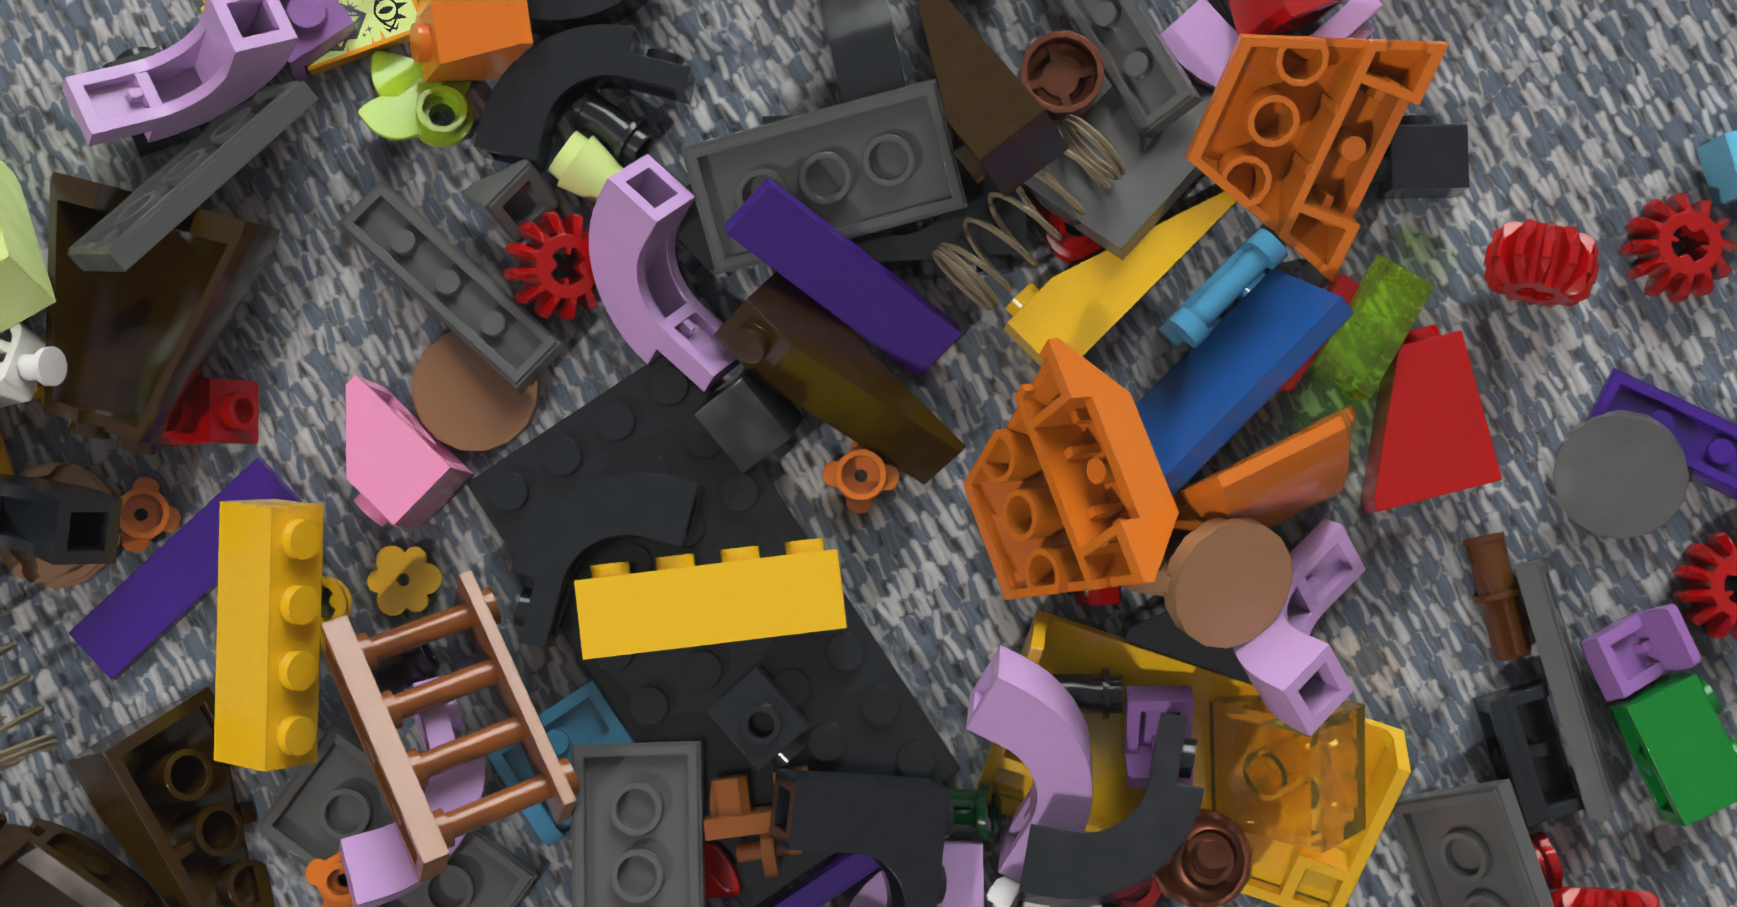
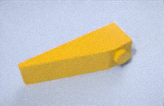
M1224 191L1152 227L1123 260L1106 250L1052 277L1040 290L1030 282L1006 306L1005 310L1012 318L1006 323L1003 330L1040 367H1042L1044 360L1039 354L1048 339L1059 338L1081 356H1084L1237 201Z

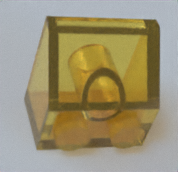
M1259 695L1224 696L1209 700L1211 800L1213 811L1220 812L1231 818L1242 827L1244 832L1324 853L1366 829L1365 704L1345 700L1311 736H1308L1280 721L1271 713Z

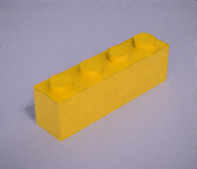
M280 499L220 501L214 761L262 772L317 763L323 504Z
M816 538L785 542L786 555L760 558L759 546L720 550L721 563L695 566L694 554L655 558L656 571L633 574L630 573L629 561L590 566L591 579L574 581L583 660L847 628L838 549L825 550L824 539Z

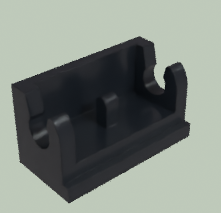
M1535 679L1472 698L1497 780L1510 779L1527 828L1584 809L1581 795H1578L1577 790L1573 789L1545 698L1550 694L1546 682L1543 683L1542 679Z

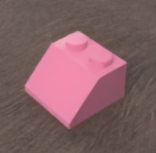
M355 375L346 384V479L360 492L354 499V502L368 517L382 527L389 522L396 528L400 526L422 528L474 473L442 442L438 441L384 386Z

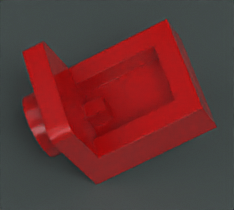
M222 378L196 379L159 440L158 446L257 444L259 414L257 382Z

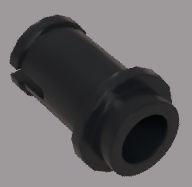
M595 89L588 90L581 97L570 117L572 124L580 126L613 149V157L619 162L627 159L633 163L643 157L655 136V133L647 128V119L642 116L634 119L602 97Z
M425 644L379 661L378 669L371 672L380 693L390 690L395 695L406 690L413 683L433 678L432 673L440 668V664L431 646Z
M1103 668L1102 674H1052L1070 693L1082 713H1102L1103 720H1109L1110 713L1122 714V675H1110L1109 668Z

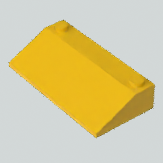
M1038 609L1036 610L1020 655L1035 662L1046 671L1051 672V674H1102L1103 668H1109L1110 675H1122L1123 678L1122 714L1110 713L1109 720H1103L1102 713H1082L1088 727L1092 747V806L1088 823L1106 829L1113 827L1130 816L1146 794L1147 789H1134L1127 785L1122 754L1126 686H1191L1194 697L1191 738L1197 739L1193 765V786L1204 788L1200 808L1220 812L1238 823L1253 849L1251 877L1280 886L1277 887L1250 878L1240 893L1282 907L1346 906L1411 773L1404 730L1337 708L1311 736H1308L1280 721L1272 714L1262 701L1251 680L1248 683L1126 641L1123 637ZM991 741L976 789H979L982 783H995L999 793L1023 801L1031 789L1034 779L1026 765L1015 754ZM999 794L1002 814L1013 817L1022 802ZM1087 824L1084 833L1105 829ZM1295 892H1299V893H1302V894H1305V895H1308V896H1311V897H1314V898H1317V899H1320V900H1323V901H1326V902H1329V903H1325V902H1322V901H1319V900H1316V899H1313V898H1310V897H1307V896H1304V895H1301V894H1298V893H1295Z

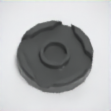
M1616 410L1594 416L1588 421L1586 419L1572 428L1558 448L1553 470V481L1558 502L1572 521L1595 535L1626 539L1647 535L1670 521L1684 502L1689 472L1684 450L1668 427L1647 414Z

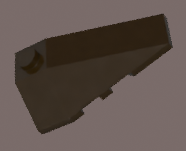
M209 686L201 688L121 727L67 761L101 820L170 907H275L267 866L259 860H250L245 840L243 824L257 821L253 801L237 802L230 770L232 764L214 761L215 697Z

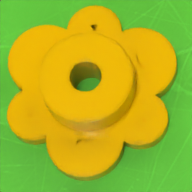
M386 546L378 552L376 556L378 570H374L369 574L367 585L370 590L378 593L377 605L384 614L390 616L400 615L407 608L412 612H422L429 605L428 595L435 593L441 587L442 573L437 566L427 563L428 556L423 548L410 547L404 551L398 546ZM403 574L409 576V583L406 586L400 583V577Z

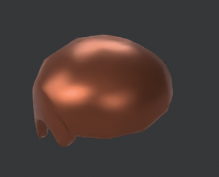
M1199 808L1195 822L1182 848L1172 862L1154 880L1158 889L1166 898L1176 900L1190 907H1218L1219 905H1226L1238 897L1251 878L1253 849L1238 823L1220 812Z

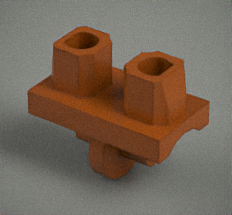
M808 766L782 768L789 770L809 771ZM773 770V782L775 784L776 770ZM747 774L713 778L710 794L711 813H708L703 820L705 840L710 841L759 834L760 840L736 843L737 861L740 863L762 860L765 878L779 877L778 857L801 855L803 851L788 850L769 836L772 805L751 807Z

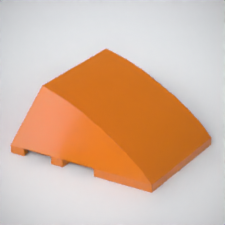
M1240 34L1185 157L1332 282L1361 226L1354 219V216L1410 102L1418 106L1420 105L1449 44L1442 41Z
M1059 338L1048 339L1039 354L1044 360L1042 367L1032 383L1021 384L1014 396L1018 407L1004 429L994 430L964 481L966 496L1005 600L1155 582L1179 511L1133 397L1129 391Z
M1353 404L1299 429V432L1195 483L1183 486L1173 496L1179 514L1171 536L1183 540L1186 535L1205 521L1218 517H1223L1226 520L1240 518L1239 516L1252 517L1270 529L1337 496L1344 488L1349 470L1350 443L1358 416Z

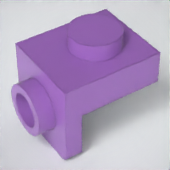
M280 0L298 37L288 61L280 71L286 69L295 81L301 82L308 78L305 65L357 32L354 21L338 0Z
M1674 604L1633 612L1579 642L1606 701L1626 698L1667 672L1692 668L1701 662L1699 651L1678 607Z
M1126 686L1122 754L1127 785L1130 788L1147 789L1156 730L1161 712L1188 717L1185 737L1191 738L1194 697L1191 686ZM1193 770L1191 779L1178 777L1177 783L1193 786Z

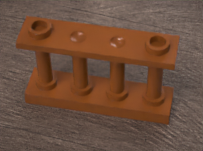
M472 570L459 574L455 595L456 606L380 634L368 637L363 632L355 635L347 615L321 624V651L420 882L446 872L450 854L448 848L455 846V838L544 801L547 802L558 825L570 819L577 801L575 796L580 793L578 779L571 763L566 757L558 760L500 634L497 624L501 623V614L497 601L488 587L480 590ZM469 629L483 661L395 695L390 690L380 693L371 672L378 669L379 661ZM494 685L508 715V719L418 753L415 748L405 751L396 730L403 727L404 719ZM520 742L535 777L447 813H444L441 808L431 811L422 788L429 786V778Z

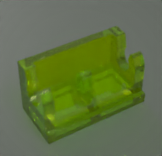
M1380 254L1376 255L1348 304L1354 313L1326 341L1313 364L1314 368L1311 376L1318 381L1326 379L1342 388L1340 394L1355 403L1371 398L1435 286Z

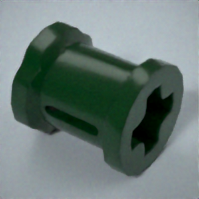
M942 782L937 783L946 788V786ZM982 783L979 789H949V798L953 803L954 812L956 810H971L968 814L954 813V825L950 835H979L983 842L996 841L1002 818L1001 798L997 785L995 783Z

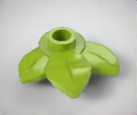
M375 51L372 54V83L379 97L364 104L358 111V115L370 130L383 138L394 141L419 138L424 143L437 148L453 147L463 142L469 136L473 128L474 112L466 96L473 81L424 83L421 62H414L413 58L386 51ZM438 111H447L453 116L454 120L447 126H438L433 124L430 118Z

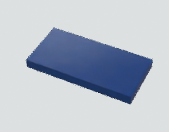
M1269 269L1265 277L1221 318L1222 320L1210 332V335L1197 348L1192 347L1136 404L1172 496L1351 317L1354 312L1342 296L1280 270Z

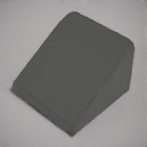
M522 159L473 183L462 192L485 221L501 236L512 243H522L524 241L519 229L523 222L531 221L539 226L542 213L554 211L561 203L534 166L526 159Z

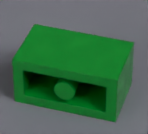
M1672 672L1645 685L1626 698L1617 699L1606 704L1663 820L1686 827L1737 802V741L1727 736L1717 716L1721 713V705L1717 695L1705 680L1698 678L1697 674Z

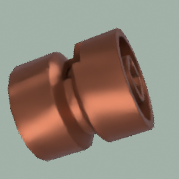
M1052 31L1037 38L1026 50L1017 78L1045 108L1058 131H1061L1060 121L1064 119V116L1072 114L1082 119L1092 108L1104 80V63L1097 47L1085 36L1071 31Z

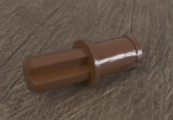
M1504 531L1462 541L1463 546L1466 548L1478 595L1472 597L1473 604H1481L1493 655L1497 661L1520 659L1529 655L1532 650L1518 596L1522 593L1520 586L1517 587L1504 539Z

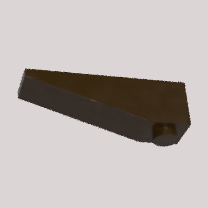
M916 0L948 123L963 143L961 147L954 151V154L977 184L988 177L1002 195L1006 197L1064 153L1069 147L1045 108L949 0Z
M777 271L753 292L713 335L761 383L924 485L966 447L837 317Z

